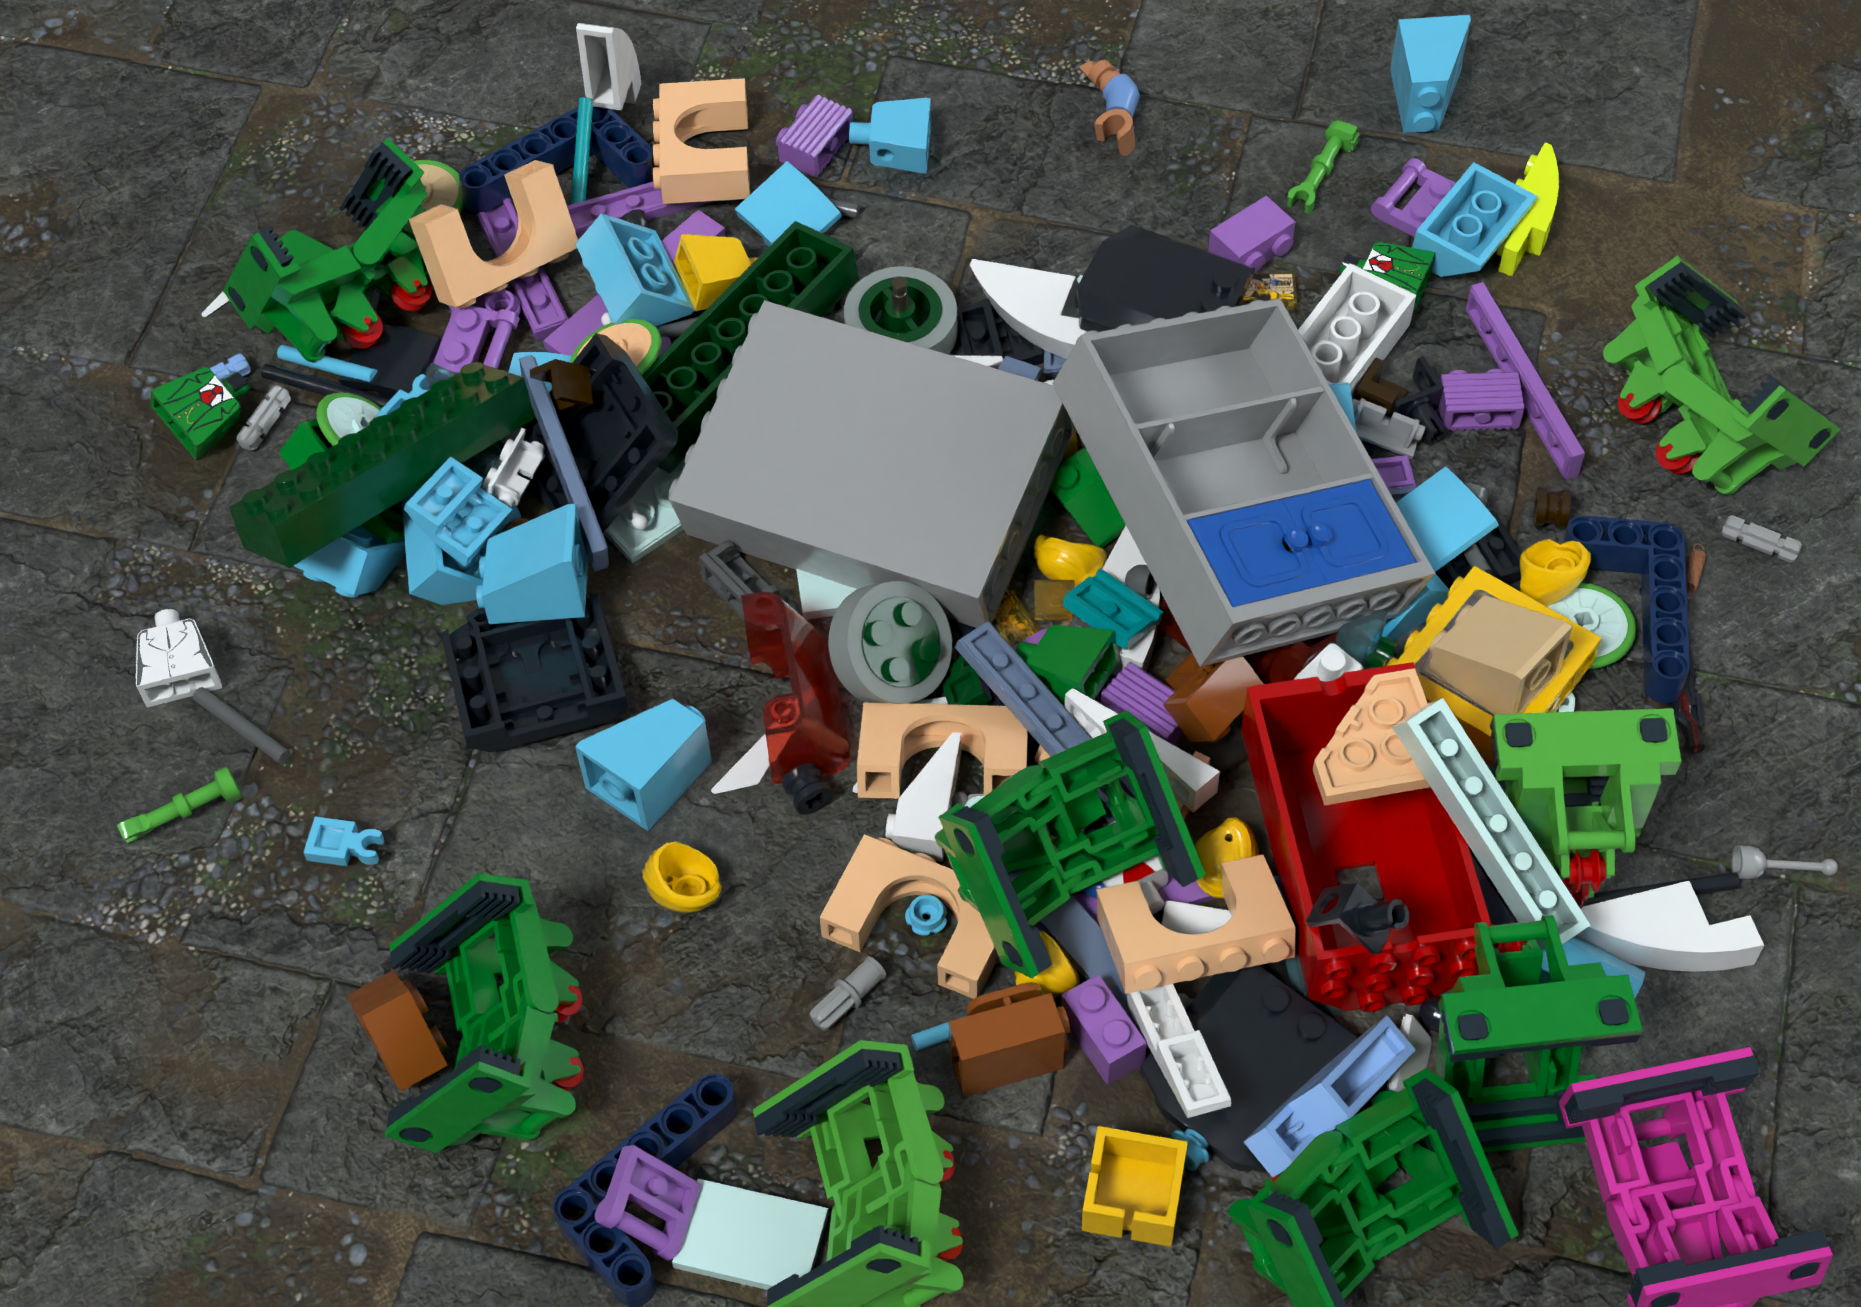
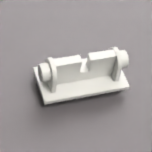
M524 428L521 429L515 441L507 440L499 458L502 461L498 470L493 467L490 469L482 487L487 490V493L510 508L518 505L530 481L519 476L518 473L532 479L545 458V448L541 443L536 441L528 443L524 441L526 431Z

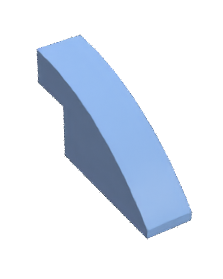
M1386 1015L1285 1101L1244 1141L1245 1145L1272 1178L1283 1172L1316 1136L1326 1131L1334 1130L1336 1125L1353 1117L1416 1049Z

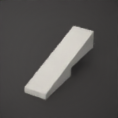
M1073 688L1065 694V708L1091 738L1106 733L1103 721L1118 714ZM1149 732L1174 796L1192 812L1196 811L1217 793L1220 771Z
M1169 984L1150 990L1127 993L1128 1010L1187 1118L1230 1107L1231 1098L1200 1030L1194 1031L1174 985Z

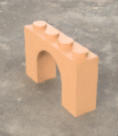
M745 78L659 84V98L653 99L654 119L659 120L653 121L654 142L659 143L653 144L654 165L659 166L653 168V182L655 190L661 189L663 204L746 199L750 195L747 147L699 149L684 144L689 138L704 132L748 129Z
M534 160L504 174L517 211L518 229L509 249L493 260L483 261L475 254L470 245L459 211L456 208L440 204L409 219L439 302L457 309L471 306L476 302V297L485 293L499 292L508 286L507 282L517 277L525 278L532 276L539 271L538 267L548 262L556 263L569 257V252L577 249L575 244L578 238L553 164Z
M863 702L857 759L858 798L899 799L902 769L906 761L920 751L941 747L952 732L961 733V750L971 753L982 763L984 767V796H986L1018 771L1027 767L1028 730L1006 706Z
M864 834L820 916L822 937L861 952L879 916L891 903L913 895H932L938 898L950 908L958 921L957 927L937 965L938 985L973 999L980 996L995 966V959L997 957V951L981 914L968 902L960 898L958 893L960 884L953 869L938 864L926 854H913L900 849L895 843L886 838L875 839Z
M1263 854L1222 863V895L1232 917L1220 928L1207 933L1183 934L1162 926L1153 917L1139 881L1096 889L1098 921L1125 994L1150 990L1155 987L1183 981H1192L1215 974L1233 972L1266 963H1275L1295 957L1296 927Z

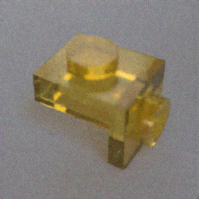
M1034 580V620H1074L1075 615L1064 608L1062 604L1065 594L1075 587V580Z

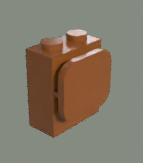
M1037 983L1019 984L976 997L967 1004L966 1017L949 1021L950 1060L962 1097L1063 1069L1064 1052L1069 1051L1066 1033L1070 1032V1024L1064 1007H1056L1052 993L1043 995L1041 987Z

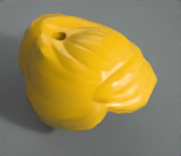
M1042 534L1035 540L1034 557L1037 559L1039 570L1047 578L1063 584L1069 591L1089 576L1094 577L1097 570L1103 569L1106 563V551L1099 546L1072 543Z
M1547 539L1531 545L1522 552L1519 560L1521 573L1520 591L1545 606H1550L1562 600L1573 592L1585 578L1591 562V553L1580 542L1576 541L1558 544L1553 540Z
M1237 817L1227 818L1220 826L1206 832L1197 840L1194 846L1206 876L1197 880V884L1208 895L1215 898H1224L1222 895V863L1259 855L1255 835L1245 822Z
M679 842L666 843L657 850H654L642 871L647 891L651 897L661 906L676 912H697L709 907L715 902L722 890L717 867L711 859L700 851Z
M1043 930L1039 931L1053 965L1033 978L1015 971L1016 985L1030 982L1040 985L1043 995L1052 993L1053 998H1057L1078 986L1080 975L1053 938Z

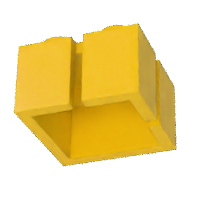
M1098 1126L1083 1205L1081 1231L1122 1238L1123 1230L1132 1231L1131 1240L1172 1247L1188 1142Z

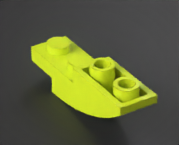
M1544 143L1538 156L1534 154L1530 156L1524 171L1525 179H1518L1516 185L1537 195V200L1515 226L1511 235H1508L1498 247L1497 255L1502 256L1499 272L1509 276H1513L1526 251L1538 256L1541 255L1551 228L1558 197L1559 173L1553 147L1548 143Z

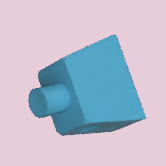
M931 98L876 102L872 106L871 123L850 122V144H869L870 162L875 166L927 173L931 132Z

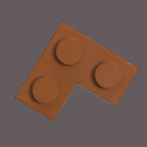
M1190 653L1165 679L1175 692L1167 699L1163 706L1190 742H1216L1230 731L1229 725L1238 715L1244 713L1247 687L1263 685V682L1243 656L1200 667L1193 653Z
M392 970L346 995L363 1030L372 1041L392 1081L400 1092L448 1066L441 1053L448 1049L446 1042L436 1025L430 1029L428 1028L422 1015L429 1012L418 989H414L408 978L401 981Z

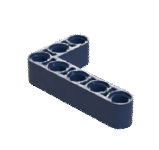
M593 106L589 156L593 154L629 188L653 182L654 160L651 146L612 109ZM578 107L461 170L459 181L464 208L471 213L479 214L499 206L506 198L511 199L512 196L504 174L534 160L553 164L556 174L574 165Z
M1577 516L1572 518L1568 522L1563 543L1568 541L1580 542L1591 553V562L1588 569L1641 574L1645 692L1656 702L1672 703L1676 701L1681 695L1690 667L1685 541L1683 532L1675 525L1664 522L1596 516Z
M714 1073L700 1078L562 1190L554 1200L553 1213L563 1237L618 1300L627 1306H642L649 1302L656 1289L655 1279L647 1257L622 1230L616 1227L606 1228L596 1222V1209L607 1195V1191H603L601 1188L606 1182L612 1180L624 1146L635 1145L645 1152H654L657 1154L655 1158L675 1169L728 1126L736 1116L737 1105L733 1085L724 1075ZM713 1096L726 1098L723 1103L717 1106L706 1104V1101ZM678 1124H689L692 1126L684 1134L671 1132ZM627 1200L625 1209L633 1204V1202ZM574 1209L586 1210V1214L579 1220L570 1221L566 1219L569 1212ZM609 1240L615 1243L613 1248L606 1253L594 1251L596 1245L602 1241ZM637 1272L644 1275L640 1283L627 1286L622 1283L623 1279L630 1273Z

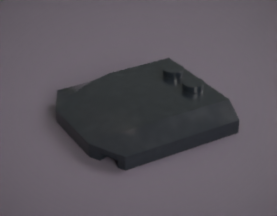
M1131 225L1102 241L1077 286L1075 304L1080 314L1079 328L1087 332L1092 330L1101 332L1116 329L1124 324L1134 326L1149 323L1157 318H1164L1166 320L1182 317L1190 312H1198L1199 314L1215 311L1223 306L1236 307L1239 301L1242 302L1254 276L1255 267Z
M595 333L572 362L589 367L593 405L567 415L557 413V416L603 534L677 444L679 432L627 352L608 336ZM551 389L549 395L553 403V395ZM537 418L522 426L521 429H526L524 439L528 443L536 441L545 448V458L530 480L551 512L569 503Z
M589 593L590 599H586L585 617L489 624L485 608H480L467 615V623L449 634L448 629L441 633L468 748L491 753L609 723L628 707L598 594Z
M1257 965L1233 972L1213 975L1185 1010L1194 1031L1200 1030L1231 1098L1230 1107L1187 1118L1152 1052L1140 1065L1139 1072L1143 1079L1146 1078L1155 1096L1154 1102L1165 1118L1184 1132L1187 1129H1192L1199 1133L1208 1143L1206 1149L1232 1169L1248 1172L1250 1169L1268 1173L1245 1145L1244 1141L1297 1090L1358 1038L1267 970Z

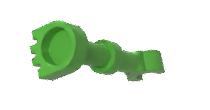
M1340 120L1330 123L1325 132V138L1328 142L1321 154L1316 155L1310 164L1311 171L1305 181L1288 192V207L1291 208L1296 200L1302 199L1306 201L1304 213L1309 214L1313 211L1316 189L1323 177L1328 176L1334 167L1333 160L1339 150L1351 153L1358 144L1360 133L1357 132V126Z
M228 766L215 771V781L186 795H183L181 792L172 797V802L147 814H141L119 823L117 827L124 841L126 840L127 844L132 843L153 831L154 828L181 816L184 819L193 814L191 810L220 796H223L231 804L243 799Z

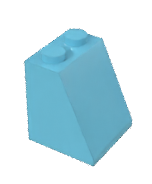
M1470 15L1398 19L1390 72L1403 133L1439 131L1461 72L1471 21Z
M567 504L487 539L486 556H480L479 559L480 575L483 584L477 585L476 597L479 609L485 608L489 624L585 617L588 555L576 504Z
M671 699L581 740L575 748L585 788L649 831L712 763L704 716L693 706L687 705L685 707L676 700Z

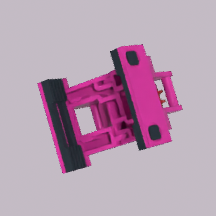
M1751 1047L1573 1083L1559 1100L1566 1129L1578 1126L1583 1127L1603 1203H1606L1610 1227L1634 1278L1629 1290L1630 1294L1627 1296L1630 1307H1753L1760 1297L1816 1286L1822 1283L1833 1257L1822 1229L1779 1238L1760 1197L1755 1196L1754 1186L1726 1099L1727 1095L1744 1092L1746 1087L1751 1084V1081L1760 1074ZM1667 1106L1666 1111L1663 1113V1118L1632 1124L1629 1113ZM1685 1134L1694 1166L1689 1170L1677 1141L1642 1149L1639 1148L1638 1141L1666 1135L1669 1139H1674ZM1692 1198H1693L1694 1203H1695L1694 1206L1685 1207V1208H1680V1209H1676V1210H1671V1211H1670V1209L1679 1208V1207H1684V1206H1689V1205L1691 1204V1201H1692ZM1719 1233L1730 1256L1722 1257Z

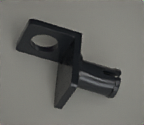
M1421 356L1417 358L1412 376L1420 392L1397 400L1394 404L1392 415L1396 412L1414 420H1420L1419 424L1425 426L1424 440L1428 445L1434 444L1433 436L1438 443L1448 434L1447 427L1444 426L1435 410H1438L1444 387L1425 357ZM1423 372L1429 381L1430 388L1425 383Z
M1358 883L1323 888L1306 923L1311 927L1339 923L1371 954H1379L1391 929H1402L1408 924L1409 910L1406 904L1401 905L1402 901L1398 899L1378 903ZM1339 897L1335 907L1323 914L1325 906L1332 899Z

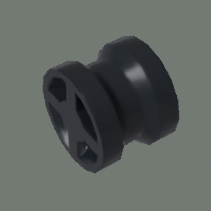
M816 763L801 764L788 772L783 778L782 787L788 795L793 796V806L799 814L807 815L814 813L826 806L833 797V790L827 782L822 781V771Z

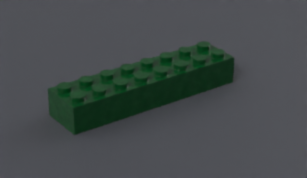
M794 221L642 374V377L679 432L677 444L659 464L658 468L671 473L685 459L689 447L692 444H696L701 433L703 417L708 411L712 410L717 400L718 386L722 379L728 377L733 366L732 361L735 350L738 346L743 345L748 335L750 319L754 313L759 312L764 300L823 317L859 280L852 247Z
M480 362L466 364L456 375L447 380H441L432 384L430 390L418 397L403 401L400 407L391 413L372 419L369 426L357 433L343 436L339 439L338 444L324 452H318L309 456L307 462L294 470L282 472L275 477V481L265 487L246 493L241 501L229 507L244 549L291 568L419 490L450 457L463 463L534 420L536 416L524 377L484 365Z

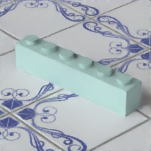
M1441 698L1428 703L1394 725L1392 728L1517 921L1519 923L1539 921L1543 915H1553L1562 944L1589 927L1590 923L1445 700ZM1537 939L1536 941L1540 949L1544 951V940Z

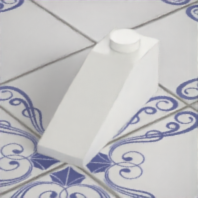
M952 732L899 797L896 814H888L885 837L886 839H892V842L898 848L913 854L923 853L935 861L943 862L945 850L937 845L935 834L943 829L939 816L953 806L952 797L955 794L961 760V733Z

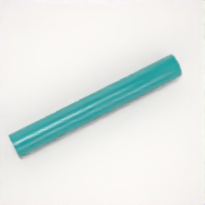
M587 97L579 98L571 204L586 201L593 99Z

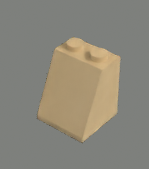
M1484 595L1473 607L1468 604L1461 610L1455 620V625L1448 632L1442 630L1434 638L1429 648L1432 652L1429 670L1492 714L1522 713L1560 673L1573 626L1565 621Z

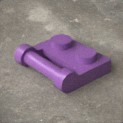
M1411 158L1403 166V173L1383 197H1378L1371 205V212L1379 220L1415 237L1416 230L1456 183L1426 169L1425 164L1419 159ZM1413 183L1422 186L1403 210L1395 207L1396 203Z
M475 306L461 309L454 307L432 365L435 374L452 377L459 373L464 365L478 362L490 327H494L496 330L483 364L498 369L511 331L516 330L520 317L516 313L505 309L494 311Z
M635 1145L624 1146L621 1150L607 1195L596 1209L595 1220L606 1228L616 1227L653 1248L654 1254L662 1259L672 1260L681 1248L701 1184ZM627 1200L665 1220L664 1230L660 1231L626 1212L624 1209Z

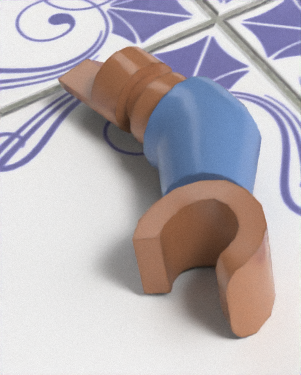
M1088 61L1079 66V68L1100 88L1106 101V112L1100 115L1094 124L1097 141H1105L1109 135L1117 134L1120 155L1128 156L1136 146L1132 118L1140 98L1138 88L1128 75L1118 72L1109 61Z

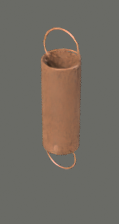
M1698 550L1690 553L1686 566L1687 591H1694L1695 593L1706 558L1705 550L1704 552Z

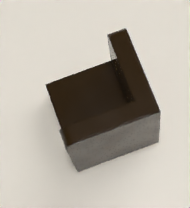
M1375 358L1357 387L1355 399L1360 401L1362 397L1365 401L1386 408L1385 416L1391 418L1395 402L1405 398L1407 390L1404 387L1380 378L1383 360Z
M554 359L530 369V378L551 383L553 405L556 413L567 415L593 405L589 367Z

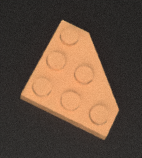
M1415 668L1373 675L1355 706L1352 705L1336 728L1330 742L1325 748H1322L1315 758L1312 770L1324 806L1430 787L1392 728L1428 704Z

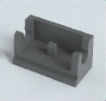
M728 540L707 554L703 553L699 556L702 579L752 629L785 605V598L778 594L780 590L775 585L769 586L741 558L740 553L736 549L733 550L735 545Z

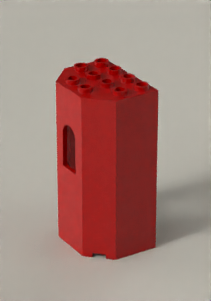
M1414 662L1344 672L1342 676L1333 681H1321L1317 676L1249 686L1246 692L1241 732L1284 901L1296 927L1295 944L1308 996L1311 1000L1345 1011L1361 1009L1363 1012H1375L1383 1009L1386 1005L1404 1003L1407 1006L1419 1005L1424 1000L1432 996L1436 997L1453 988L1459 977L1477 975L1479 969L1475 954L1474 924L1476 922H1486L1487 926L1491 924L1468 844L1431 787L1324 806L1312 770L1315 758L1322 748H1325L1330 742L1336 728L1352 705L1355 706L1373 675L1414 669ZM1374 865L1384 902L1398 899L1402 901L1401 905L1406 904L1408 907V924L1402 929H1391L1379 954H1371L1339 923L1311 927L1306 923L1321 890L1325 887L1338 886L1335 871ZM1339 897L1332 899L1325 906L1323 914L1335 907Z

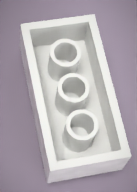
M1349 263L1298 329L1328 384L1349 382L1351 397L1355 399L1357 387L1374 359L1384 360L1409 327L1416 299L1415 294Z

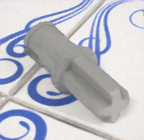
M868 956L844 980L838 979L834 983L835 988L810 1011L809 1016L813 1023L825 1031L833 1026L852 1007L858 1008L862 1004L861 998L887 976L883 967L874 958Z

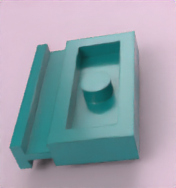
M1101 568L1097 570L1094 577L1089 576L1066 593L1062 604L1064 608L1091 627L1113 630L1116 644L1124 650H1127L1146 635L1153 625H1159L1164 611Z

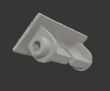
M1362 397L1360 401L1352 399L1356 432L1359 439L1402 456L1408 455L1410 459L1413 458L1417 442L1421 440L1425 430V426L1419 424L1420 420H1414L1396 412L1390 418L1385 416L1386 408L1365 401Z

